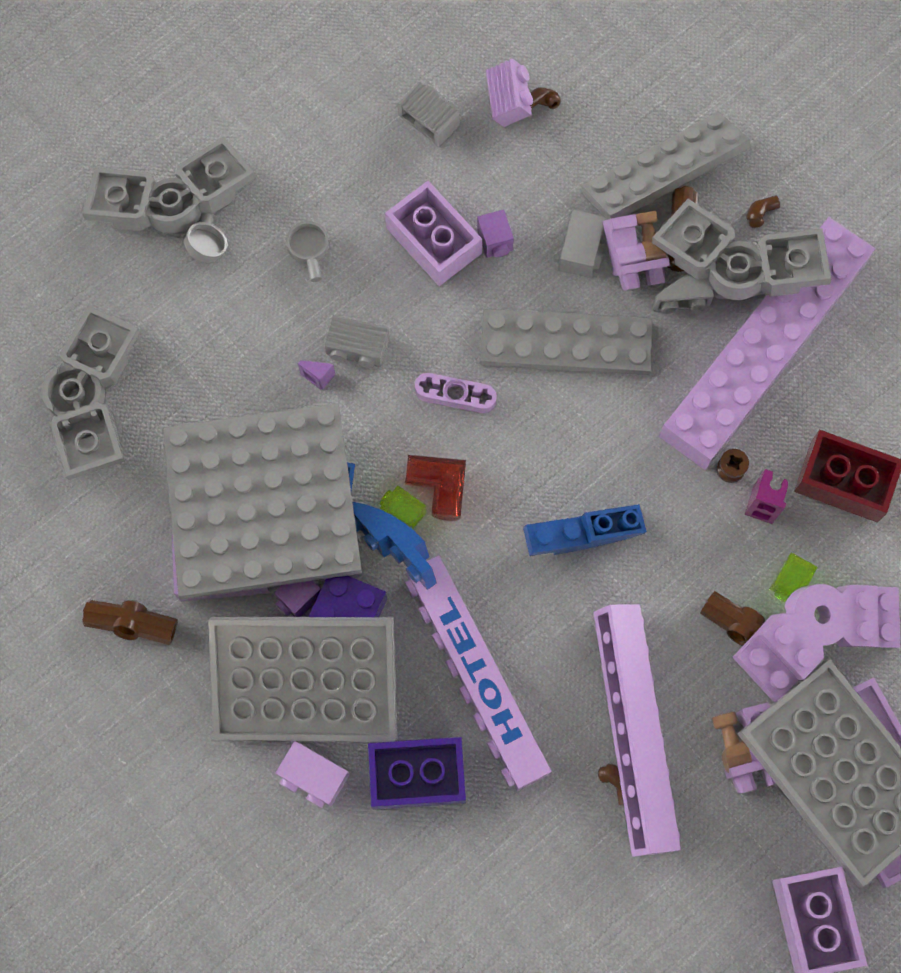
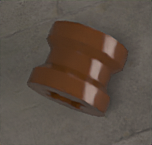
M740 449L727 450L717 463L716 470L718 476L728 483L738 482L749 468L748 456Z

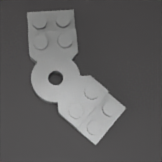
M224 137L180 163L176 170L177 178H167L157 183L149 172L94 168L82 214L85 220L112 222L115 229L143 231L152 225L156 230L163 233H181L199 220L201 213L213 214L235 200L234 192L256 179L255 172Z
M687 199L652 237V243L675 258L676 266L696 279L709 278L713 289L728 299H747L756 295L760 290L770 297L798 294L802 287L829 285L831 283V273L822 228L764 235L757 242V246L748 242L735 241L733 227L690 199ZM740 267V268H742V269H744V270L737 271V270H734L733 268Z
M89 305L60 352L64 366L51 370L42 385L44 403L55 416L50 425L65 476L68 480L125 462L112 413L104 405V388L116 384L129 361L127 355L139 336L140 331L137 327ZM79 389L76 396L68 397L72 390Z

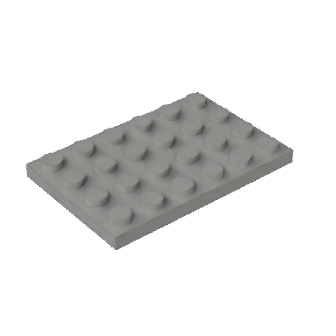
M211 617L208 619L214 740L393 742L397 740L393 617Z
M829 659L737 734L856 886L863 888L901 854V747Z

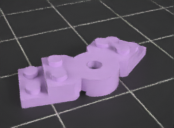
M826 584L798 588L788 597L785 603L786 614L771 615L733 658L771 700L776 702L798 680H804L823 660V645L837 643L839 647L901 648L899 588L870 585H846L834 588ZM815 609L818 610L820 615L818 622L814 617Z

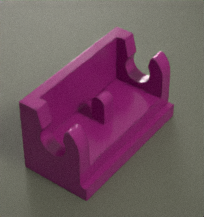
M765 469L753 486L744 515L773 524L786 506L784 499L788 489L787 479L782 481L779 490H774L770 486V482L773 480V471Z

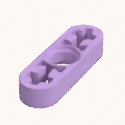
M432 373L421 374L415 381L416 396L424 402L478 413H488L496 405V392L491 386ZM427 382H431L432 388H434L430 389L429 393H425L423 387H421L425 386ZM440 384H444L443 397L439 396ZM452 387H460L464 395L460 399L454 400L448 396L447 392ZM468 390H473L472 396L474 397H471V402H467ZM482 393H486L489 400H486L485 404H480V399L476 397H481Z

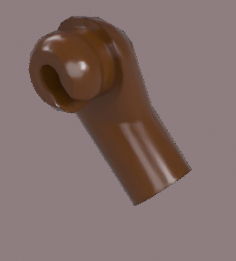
M538 87L531 92L533 104L530 106L532 109L538 104L548 106L550 109H556L561 103L558 93L552 89Z
M777 195L757 200L751 204L746 214V219L749 220L751 228L763 226V216L765 213L780 208V201Z
M607 764L600 767L598 770L599 780L602 783L609 782L616 787L618 805H624L618 766Z

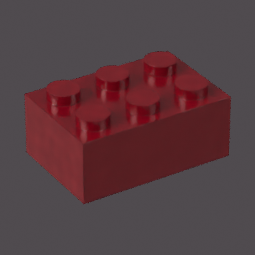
M819 429L811 440L794 492L878 523L888 512L901 473V459Z

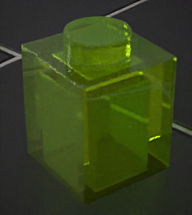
M398 485L393 492L388 490L379 503L381 505L380 510L398 518L413 530L426 515V505Z
M791 552L784 560L769 589L775 592L774 595L778 599L786 602L795 590L809 585L818 567Z

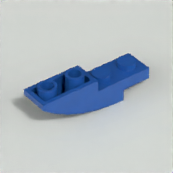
M353 502L356 532L362 531L364 534L363 539L372 551L377 549L384 558L391 554L397 563L403 562L407 566L406 571L415 583L420 581L427 590L437 584L433 569L426 561L430 556L425 541L412 528L385 511L366 504Z
M640 504L585 512L579 517L527 524L523 528L529 556L548 553L559 555L626 540L647 532Z

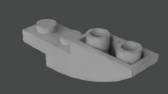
M688 275L672 283L656 295L653 311H662V313L669 314L678 310L690 309V311L697 312L709 308L713 297L717 299L728 298L721 296L713 289L709 278L696 279ZM760 290L756 295L752 297L762 294L763 291Z

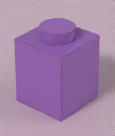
M504 209L477 216V231L482 238V246L486 258L492 256L502 257L513 251L514 237Z
M313 580L281 585L274 592L279 600L275 605L287 617L290 614L294 617H301L316 602L321 588Z

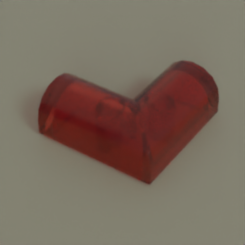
M408 455L405 485L434 488L432 517L445 521L460 520L466 460Z

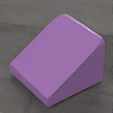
M300 360L298 363L301 376L320 390H323L335 376V369L332 364Z

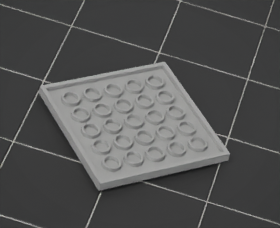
M339 403L163 427L176 576L180 600L362 573Z

